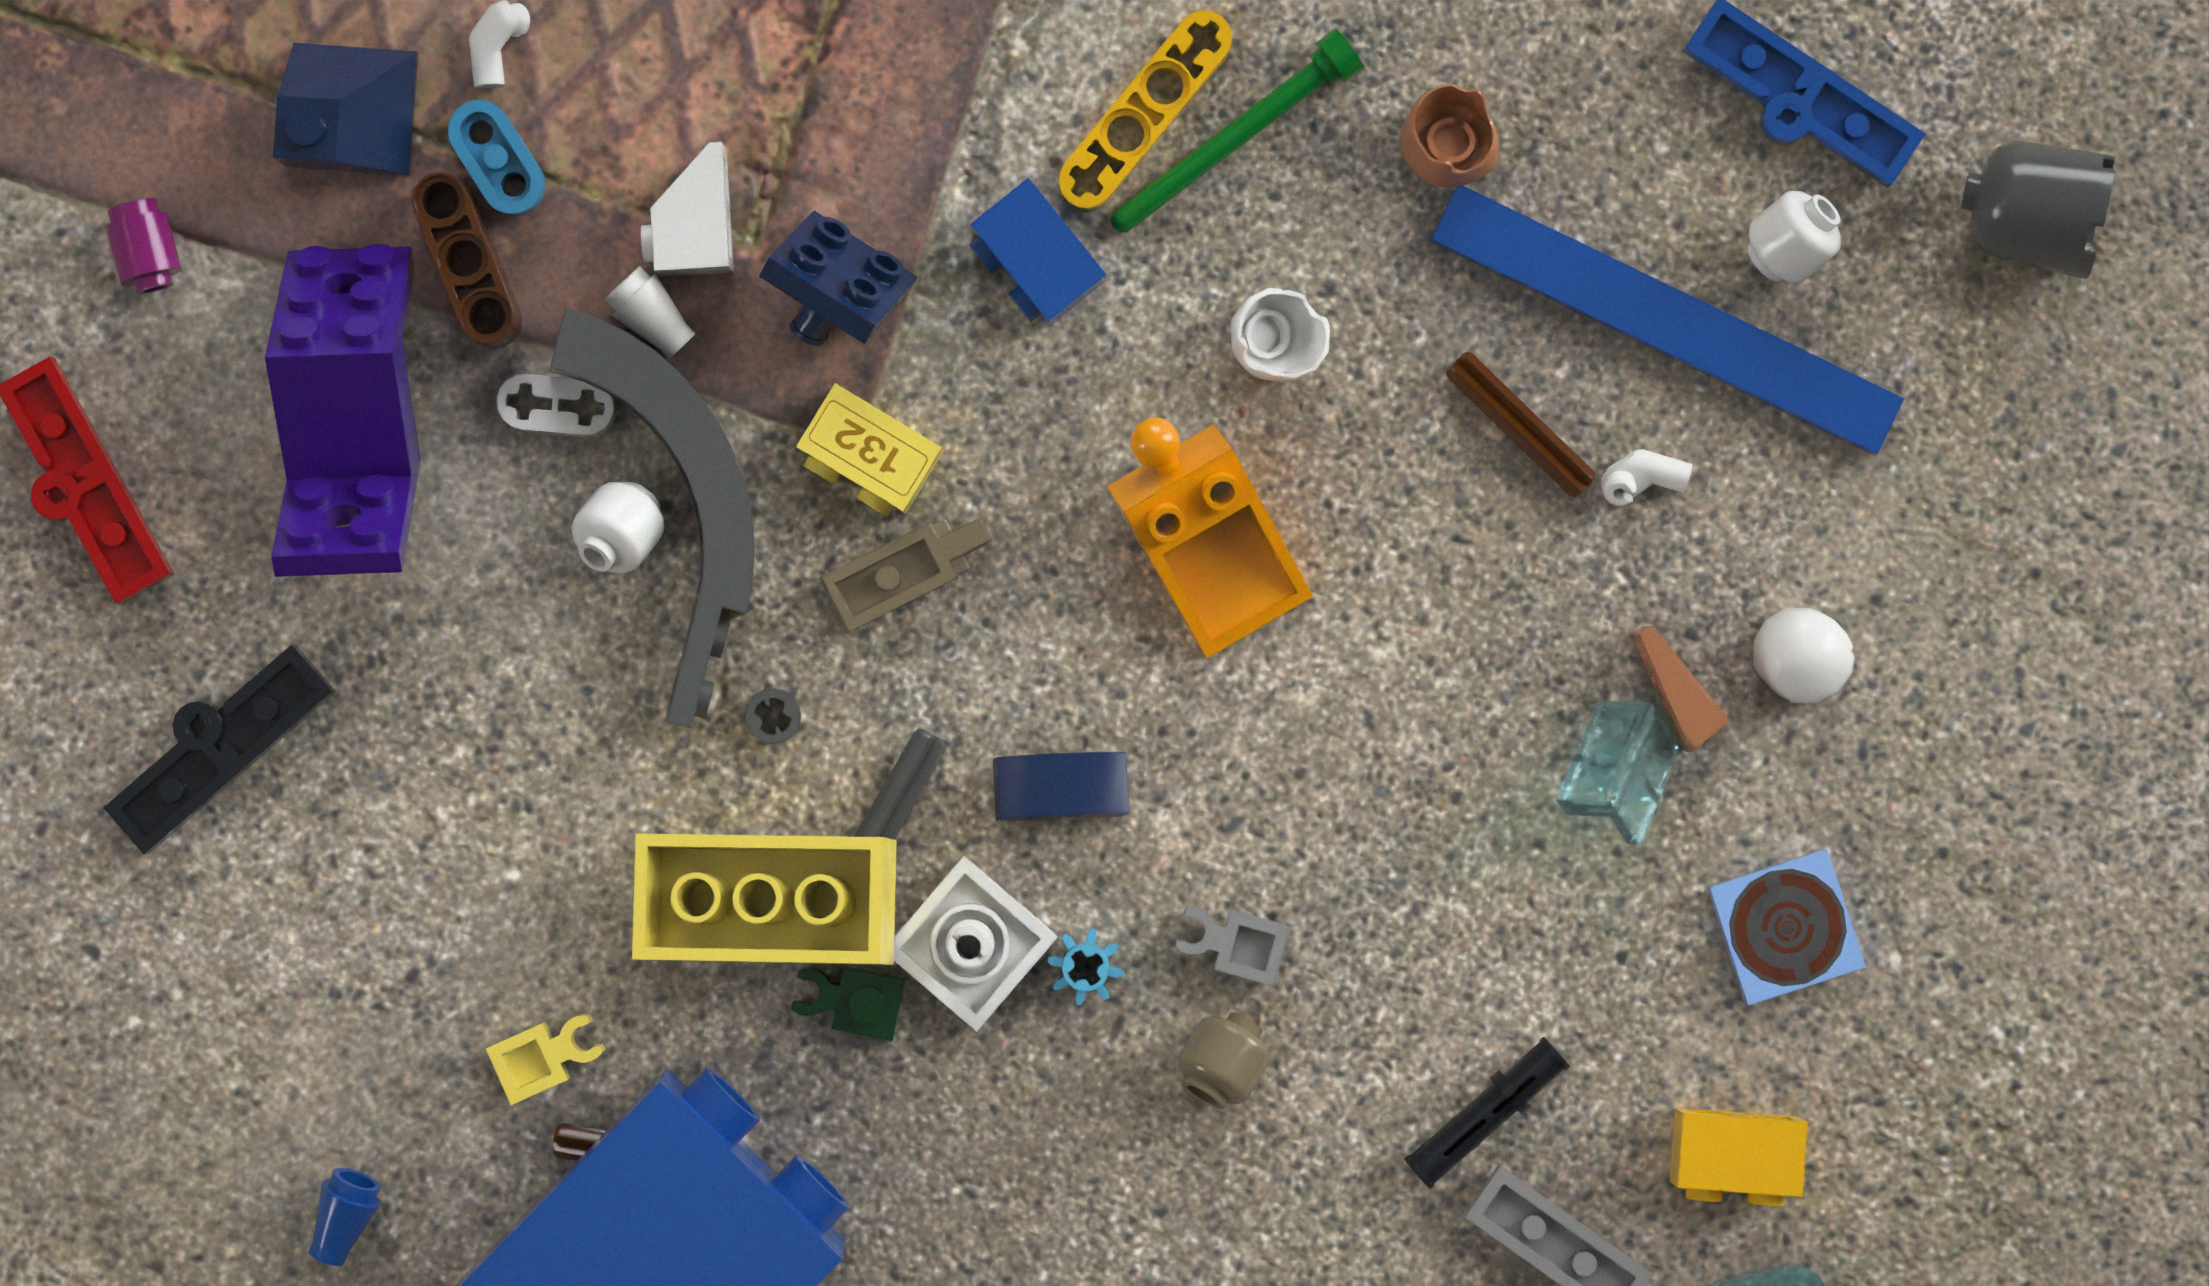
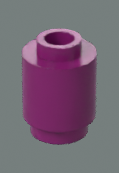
M155 198L140 199L110 208L107 211L110 224L105 229L121 285H134L136 294H147L171 287L173 285L171 276L181 272L182 267L167 213L159 211L157 200Z

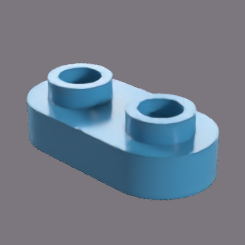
M472 100L459 106L449 120V141L486 201L495 210L507 216H524L534 211L540 205L545 195V176L508 116L500 107L486 100ZM482 123L491 125L493 135L490 141L481 145L474 143L472 140L473 129ZM514 175L524 177L526 182L524 192L516 197L508 196L504 188L507 179Z

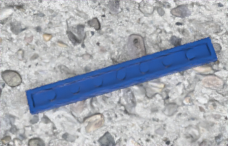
M1465 186L1455 188L1430 242L1872 455L1879 453L1904 401L1903 397Z

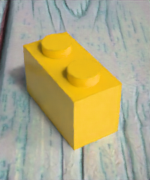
M1675 1108L1670 1182L1677 1188L1686 1189L1685 1198L1690 1200L1722 1202L1724 1191L1748 1193L1747 1203L1785 1206V1196L1803 1197L1808 1122L1798 1116Z

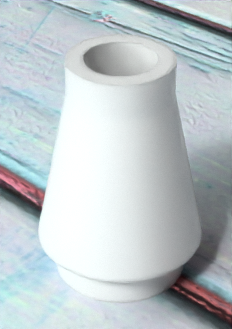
M641 266L636 268L604 299L614 310L610 316L660 349L668 359L695 335V332L686 324L656 273L650 277Z

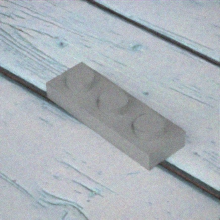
M1499 1164L1463 1214L1467 1220L1561 1286H1646L1654 1275L1651 1271Z

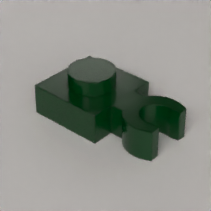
M844 967L841 983L838 984L831 982L823 971L816 968H802L798 971L797 978L811 980L817 984L819 997L813 1003L794 1000L791 1010L803 1016H813L824 1009L832 1010L835 1013L831 1029L893 1041L905 978Z

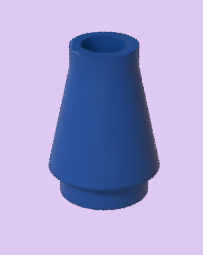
M336 1168L333 1170L331 1178L322 1182L314 1238L309 1249V1254L313 1258L328 1265H344L349 1251L381 1205V1201L377 1197L381 1186L375 1179L356 1170Z

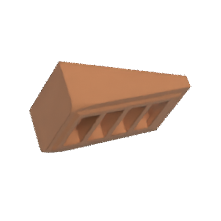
M1642 626L1632 634L1635 640L1634 643L1679 745L1683 747L1685 752H1692L1726 725L1728 717L1653 626Z

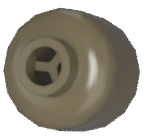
M1231 1012L1227 1019L1215 1016L1203 1018L1178 1058V1068L1185 1077L1182 1081L1184 1089L1202 1102L1218 1109H1224L1227 1103H1244L1251 1095L1270 1060L1268 1049L1258 1039L1262 1029L1250 1019Z

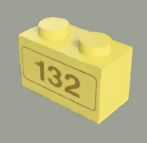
M834 383L796 446L801 452L808 455L803 467L835 485L841 475L860 486L861 490L857 494L856 499L888 517L893 507L904 514L907 513L944 452L941 446Z

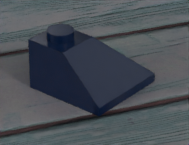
M293 43L277 95L273 158L286 167L409 176L419 53L417 51Z

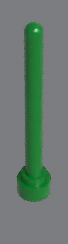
M1335 28L1317 41L1315 44L1318 49L1309 55L1312 62L1114 211L1111 216L1113 228L1121 233L1130 231L1326 81L1330 85H1333L1339 79L1345 83L1365 68L1363 62L1341 32Z

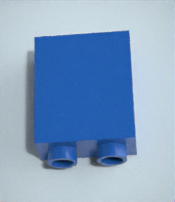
M707 1067L687 1087L667 1068L459 1280L456 1286H817L843 1260L845 1239L832 1226L850 1208V1205L834 1185L803 1157L796 1155L778 1174L742 1140L760 1121V1117L750 1104L715 1071Z

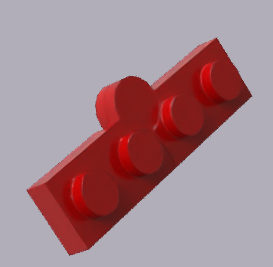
M48 357L1 383L0 396L38 465H41L45 471L35 480L31 488L33 507L40 515L47 519L70 521L115 604H123L175 575L57 360L53 357Z

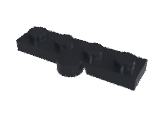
M291 644L224 702L220 709L216 705L205 701L189 702L182 706L175 714L172 724L173 733L178 743L104 806V810L143 855L150 854L330 698L336 690L297 645Z

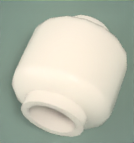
M1802 191L1785 192L1751 222L1749 226L1750 244L1748 245L1750 259L1763 275L1773 281L1780 282L1784 280L1790 283L1805 281L1840 250L1841 235L1837 226L1840 223V216L1836 208L1821 195H1814L1812 197Z
M608 482L597 488L576 514L571 529L578 553L589 567L600 572L608 571L610 573L627 574L637 569L659 542L664 532V522L660 504L648 489L634 482Z

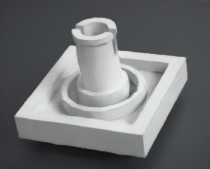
M964 855L894 936V961L977 1032L1053 944L1058 935Z

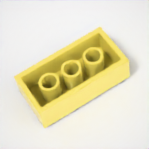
M635 834L632 960L894 965L897 840L885 837Z

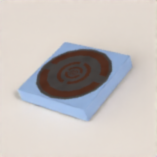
M1821 849L1707 887L1745 1005L1749 1006L1866 968L1828 849Z

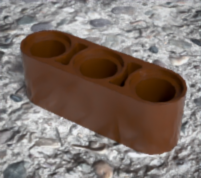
M444 172L428 174L420 179L414 188L412 195L413 210L459 325L469 338L484 347L493 349L505 347L512 343L520 333L522 326L521 311L477 201L471 190L453 175ZM441 189H455L459 196V205L455 213L444 219L434 218L430 211L431 198ZM464 246H478L482 253V263L478 271L471 276H457L452 264L456 252ZM487 303H501L506 315L503 326L493 334H481L476 327L475 319L477 312Z

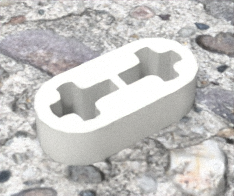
M533 374L515 375L504 382L496 398L497 410L502 419L514 429L523 432L585 438L597 437L610 428L616 416V403L612 396L585 382L572 378ZM531 386L532 394L536 398L552 400V410L533 409L529 414L528 420H520L519 411L516 408L510 407L509 401L511 397L521 396L523 387ZM584 392H593L594 400L598 404L604 405L605 410L603 415H594L592 417L591 425L583 426L581 425V417L578 414L561 411L562 401L582 402Z

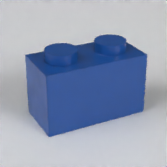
M1029 178L970 224L972 232L977 237L969 245L991 274L999 268L1003 269L1016 286L1008 295L1030 322L1040 316L1050 327L1106 282L1107 274Z

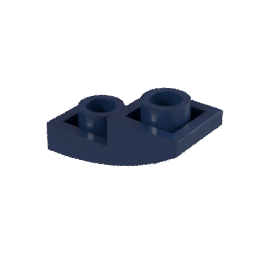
M1126 752L1052 753L996 757L993 759L996 821H1054L1061 817H1121L1129 814Z

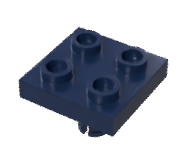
M815 210L774 251L759 275L760 278L802 304L797 316L792 320L790 328L798 339L814 346H821L826 342L833 325L865 344L906 298L918 278L903 268L901 262L893 255L875 250L853 236L843 223L830 217H824Z

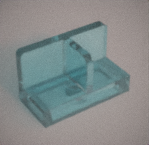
M1597 701L1556 799L1566 815L1610 817L1626 843L1640 845L1643 841L1679 751L1677 742L1652 702Z

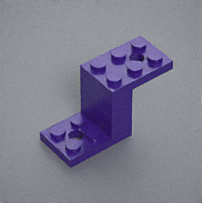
M372 244L364 248L328 249L322 246H311L302 250L287 252L265 353V363L286 475V485L271 554L275 577L397 573L403 570L421 461L402 340L414 272L411 246L390 247L385 244ZM350 524L349 526H346V527H337V526H341V525Z

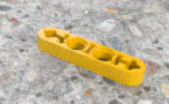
M1200 10L1189 14L1183 19L1067 159L1059 172L1058 184L1062 198L1070 207L1078 211L1090 212L1100 209L1106 204L1225 61L1231 49L1232 33L1229 24L1223 16L1214 11ZM1211 25L1217 29L1215 43L1220 48L1215 53L1205 48L1192 62V67L1202 72L1194 79L1181 62L1167 57V55L1173 49H1176L1179 56L1183 58L1193 44L1194 38L1189 31L1193 27L1204 31ZM1162 70L1171 71L1180 78L1183 92L1175 102L1159 104L1148 95L1147 82L1156 72ZM1131 118L1142 127L1144 133L1143 141L1135 150L1122 152L1113 148L1109 143L1107 137L1108 129L1116 120ZM1096 143L1108 159L1124 166L1117 174H1114L1111 167L1107 164L1097 178V184L1102 191L1097 196L1087 191L1079 198L1072 193L1075 188V180L1070 175L1076 169L1083 173L1091 170L1098 161V156L1088 151Z

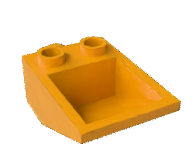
M1152 417L1145 419L1134 428L1130 438V447L1134 457L1143 465L1111 483L1107 488L1207 659L1313 597L1233 448L1214 424L1181 443L1178 431L1174 425L1162 418Z

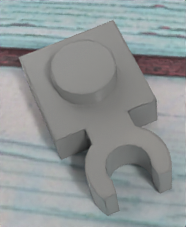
M1185 908L1183 915L1200 921L1204 926V934L1199 941L1193 943L1176 939L1175 947L1180 952L1187 955H1199L1207 950L1218 952L1213 967L1214 970L1274 987L1291 928L1289 925L1230 909L1226 925L1223 926L1216 924L1212 916L1201 908Z

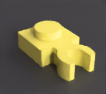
M580 1014L571 1018L562 1027L560 1035L554 1038L545 1021L486 1048L510 1105L569 1080L571 1077L564 1064L565 1061L571 1059L578 1063H587L595 1060L605 1052L606 1049L603 1043L591 1049H582L575 1043L574 1034L577 1028L593 1021L590 1014Z

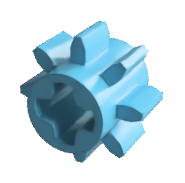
M1092 927L1087 933L1086 942H1079L1077 944L1072 936L1064 933L1062 935L1063 942L1068 948L1065 956H1048L1047 961L1053 966L1062 967L1063 976L1055 981L1053 989L1055 991L1061 990L1069 984L1077 990L1075 1000L1076 1005L1080 1006L1085 999L1086 991L1096 989L1101 998L1104 1000L1109 999L1108 989L1103 983L1108 976L1115 978L1124 976V970L1116 966H1109L1108 957L1113 955L1119 948L1117 942L1110 943L1102 949L1099 945L1095 944L1096 930ZM1081 950L1087 957L1097 953L1103 961L1097 966L1099 976L1097 980L1090 982L1084 975L1077 979L1070 975L1069 972L1075 966V960L1072 956L1075 952Z

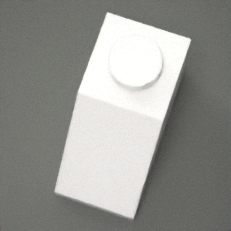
M709 142L650 208L651 225H641L643 261L654 262V271L660 277L734 273L727 149L722 142Z

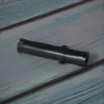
M1542 1037L1535 1047L1504 1074L1500 1070L1495 1072L1490 1077L1493 1083L1457 1115L1452 1117L1447 1124L1415 1152L1404 1158L1410 1168L1429 1189L1435 1186L1434 1183L1471 1151L1476 1149L1481 1142L1513 1114L1519 1111L1523 1115L1529 1110L1531 1105L1528 1101L1561 1072L1571 1067L1545 1037Z

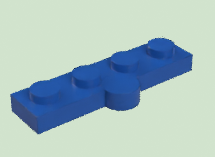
M1716 0L1682 50L1683 53L1764 106L1760 114V125L1764 134L1771 141L1779 144H1790L1807 134L1886 188L1894 183L1926 134L1726 0Z

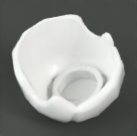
M1279 288L1264 289L1244 299L1231 319V347L1233 353L1244 369L1258 379L1280 383L1297 380L1316 371L1329 352L1330 326L1328 319L1318 315L1307 302L1306 296L1299 292L1283 291Z
M1785 608L1765 620L1753 640V665L1757 675L1777 695L1792 703L1819 704L1839 693L1853 672L1855 657L1852 653L1853 645L1847 633L1840 625L1822 612L1811 608Z

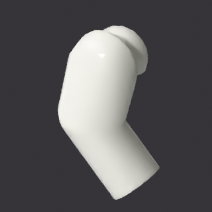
M502 0L491 4L471 31L469 47L475 89H493L505 85L501 49L511 36L519 37L525 34L530 26L529 12L521 3L510 4L507 0Z
M1637 449L1607 468L1601 478V489L1605 499L1614 506L1630 504L1635 496L1653 484L1684 493L1690 479L1692 464L1648 450Z

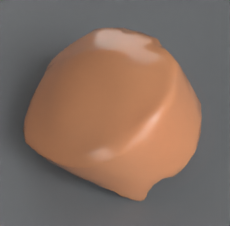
M1443 84L1423 93L1411 107L1401 129L1400 150L1407 166L1420 179L1439 187H1460L1483 178L1494 171L1499 163L1500 146L1498 131L1487 110L1485 95L1481 90L1463 89L1455 84Z

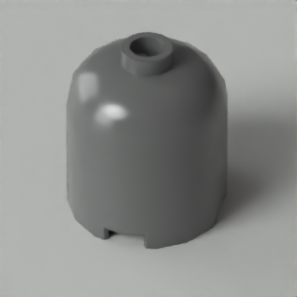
M2010 141L1998 146L1987 157L1981 174L1968 173L1962 197L1961 209L1972 211L1971 231L1977 245L1985 253L2000 259L2088 279L2097 252L2091 251L2095 227H2104L2115 175L2113 165L2116 157L2025 141Z

